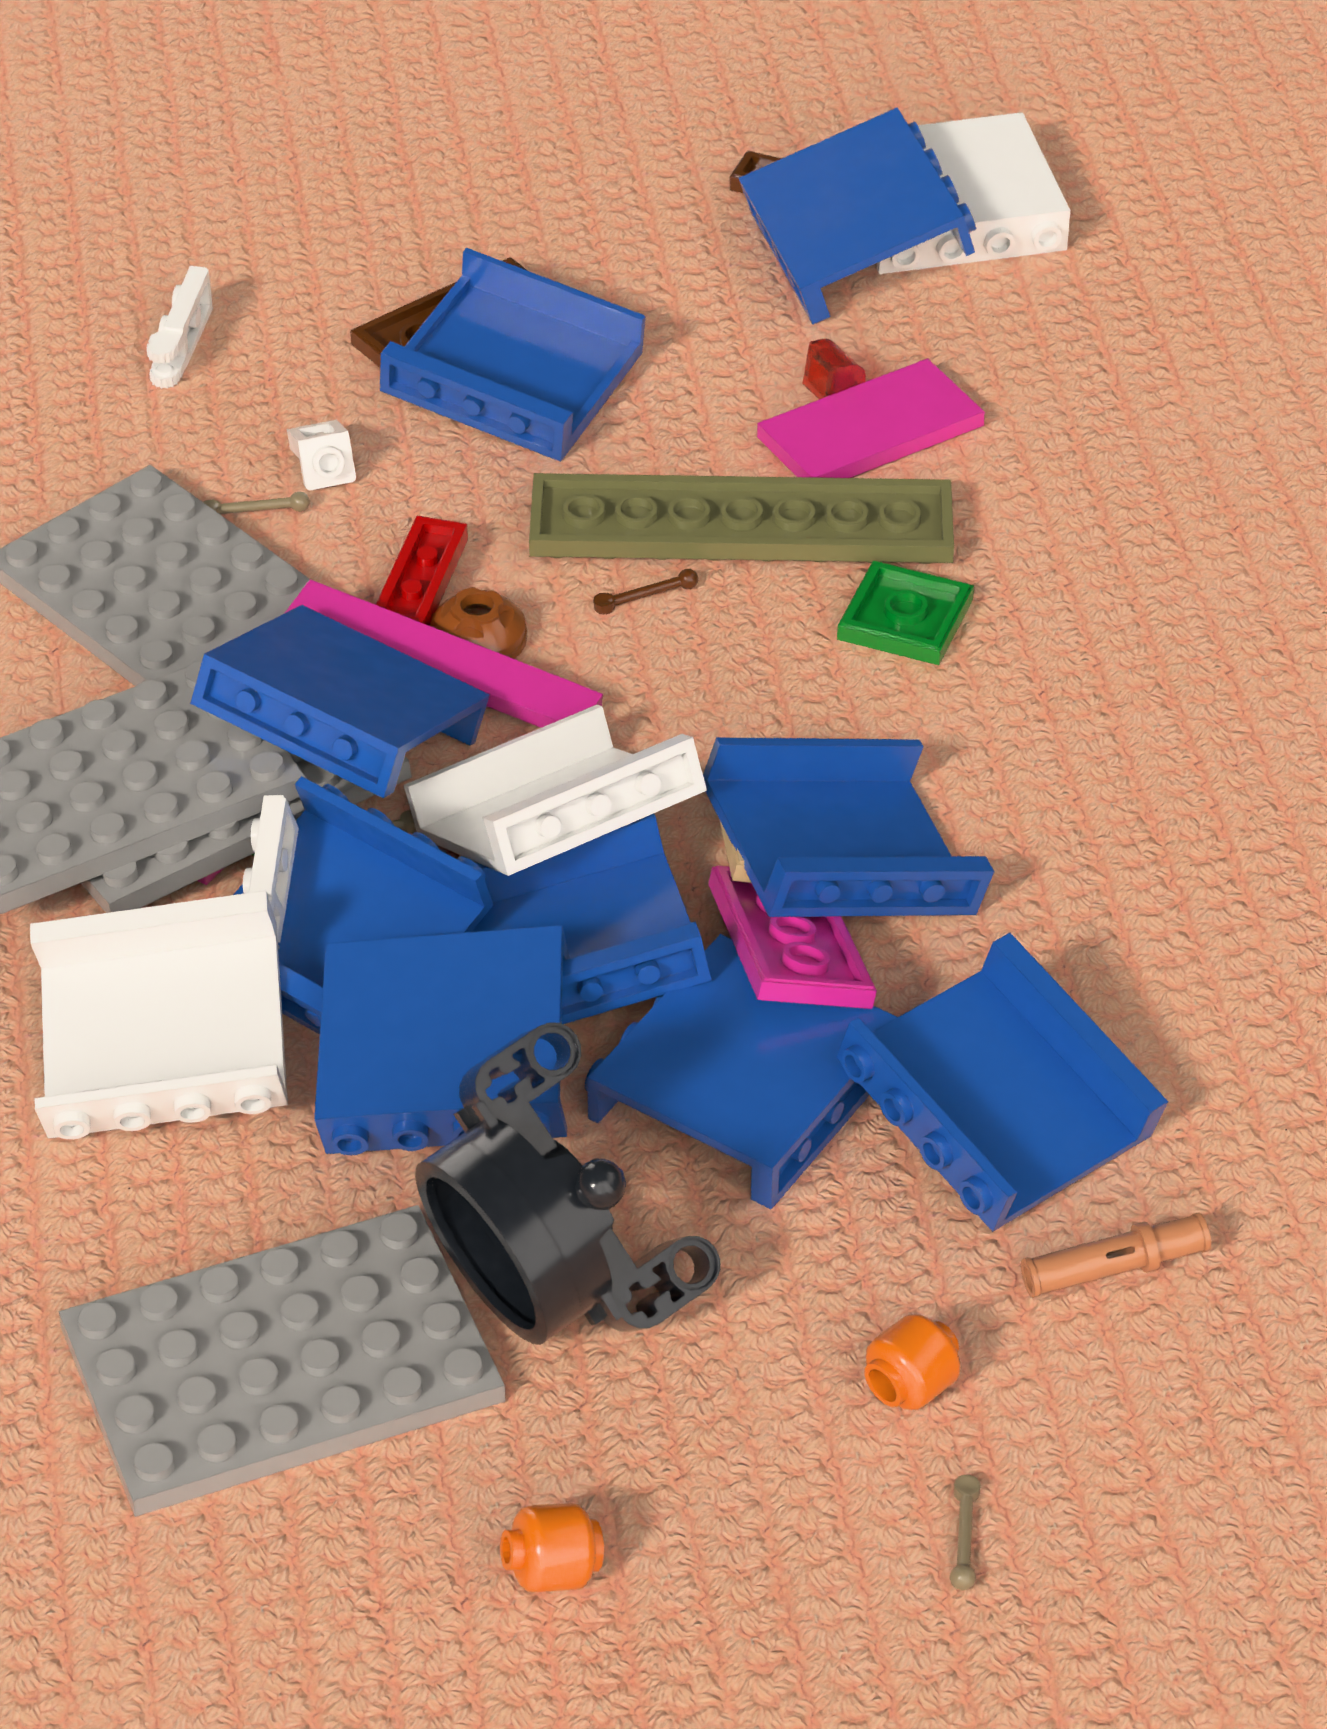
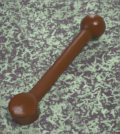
M684 569L679 573L678 577L616 595L606 592L599 593L593 599L594 610L599 614H609L614 611L616 605L678 587L692 589L697 585L699 578L694 570Z

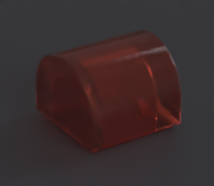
M823 338L809 343L802 384L818 399L866 381L864 369L834 341Z

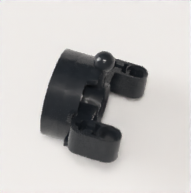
M549 1022L519 1035L473 1066L463 1076L459 1086V1097L464 1108L459 1109L453 1115L461 1125L464 1133L420 1162L415 1170L416 1185L424 1209L453 1262L489 1309L515 1334L535 1345L545 1343L583 1315H585L591 1325H596L603 1320L610 1328L620 1332L651 1328L660 1324L709 1289L717 1280L720 1272V1257L716 1248L708 1240L699 1236H686L669 1240L658 1245L637 1261H632L612 1230L614 1218L609 1210L615 1207L624 1196L626 1180L623 1171L615 1163L606 1159H593L582 1166L566 1147L551 1137L529 1103L569 1076L577 1068L581 1059V1044L577 1035L568 1026ZM538 1039L548 1041L556 1051L557 1061L552 1070L543 1068L535 1058L534 1046ZM514 1071L519 1080L501 1089L497 1094L498 1097L491 1100L485 1089L490 1087L492 1080ZM679 1250L686 1252L694 1263V1273L688 1283L682 1281L674 1270V1259ZM654 1285L659 1292L651 1293L636 1304L637 1312L630 1313L626 1304L633 1298L631 1292Z

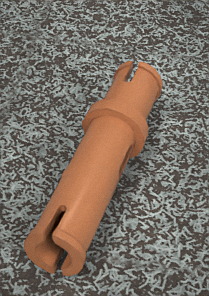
M1200 1212L1186 1218L1150 1226L1147 1222L1133 1224L1130 1232L1079 1244L1034 1258H1024L1021 1260V1273L1028 1294L1031 1298H1034L1043 1293L1086 1282H1093L1139 1268L1145 1273L1159 1270L1161 1262L1211 1250V1235L1207 1222Z

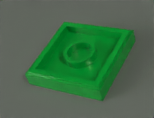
M872 561L837 626V640L940 665L973 601L974 585Z

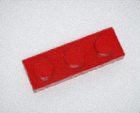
M417 515L375 605L430 626L431 617L441 602L468 541L467 524Z

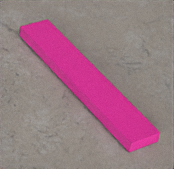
M309 579L285 611L286 613L300 605H304L490 694L487 707L540 728L592 706H602V693Z

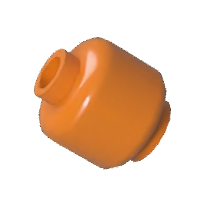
M919 1314L906 1315L876 1337L867 1347V1366L864 1371L866 1382L874 1395L885 1405L900 1407L905 1410H919L958 1379L960 1373L958 1340L953 1331L940 1321H933Z
M565 1503L526 1506L518 1511L511 1530H504L500 1541L501 1560L505 1570H513L518 1583L527 1592L581 1589L589 1582L592 1573L599 1572L604 1559L602 1529L596 1519H590L588 1513L579 1504Z

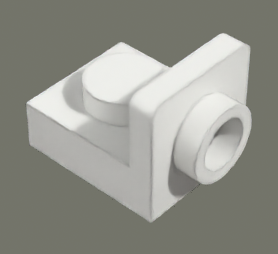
M337 419L287 429L290 450L300 460L303 483L308 490L355 481L356 474L349 432Z

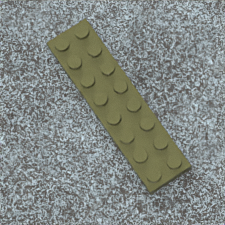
M533 474L529 533V556L953 563L954 534L951 480Z

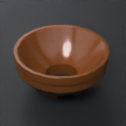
M475 587L463 589L442 603L431 617V627L513 659L521 654L526 646L527 626L523 612L514 602L494 590H479ZM473 608L492 609L483 615H471L463 611Z

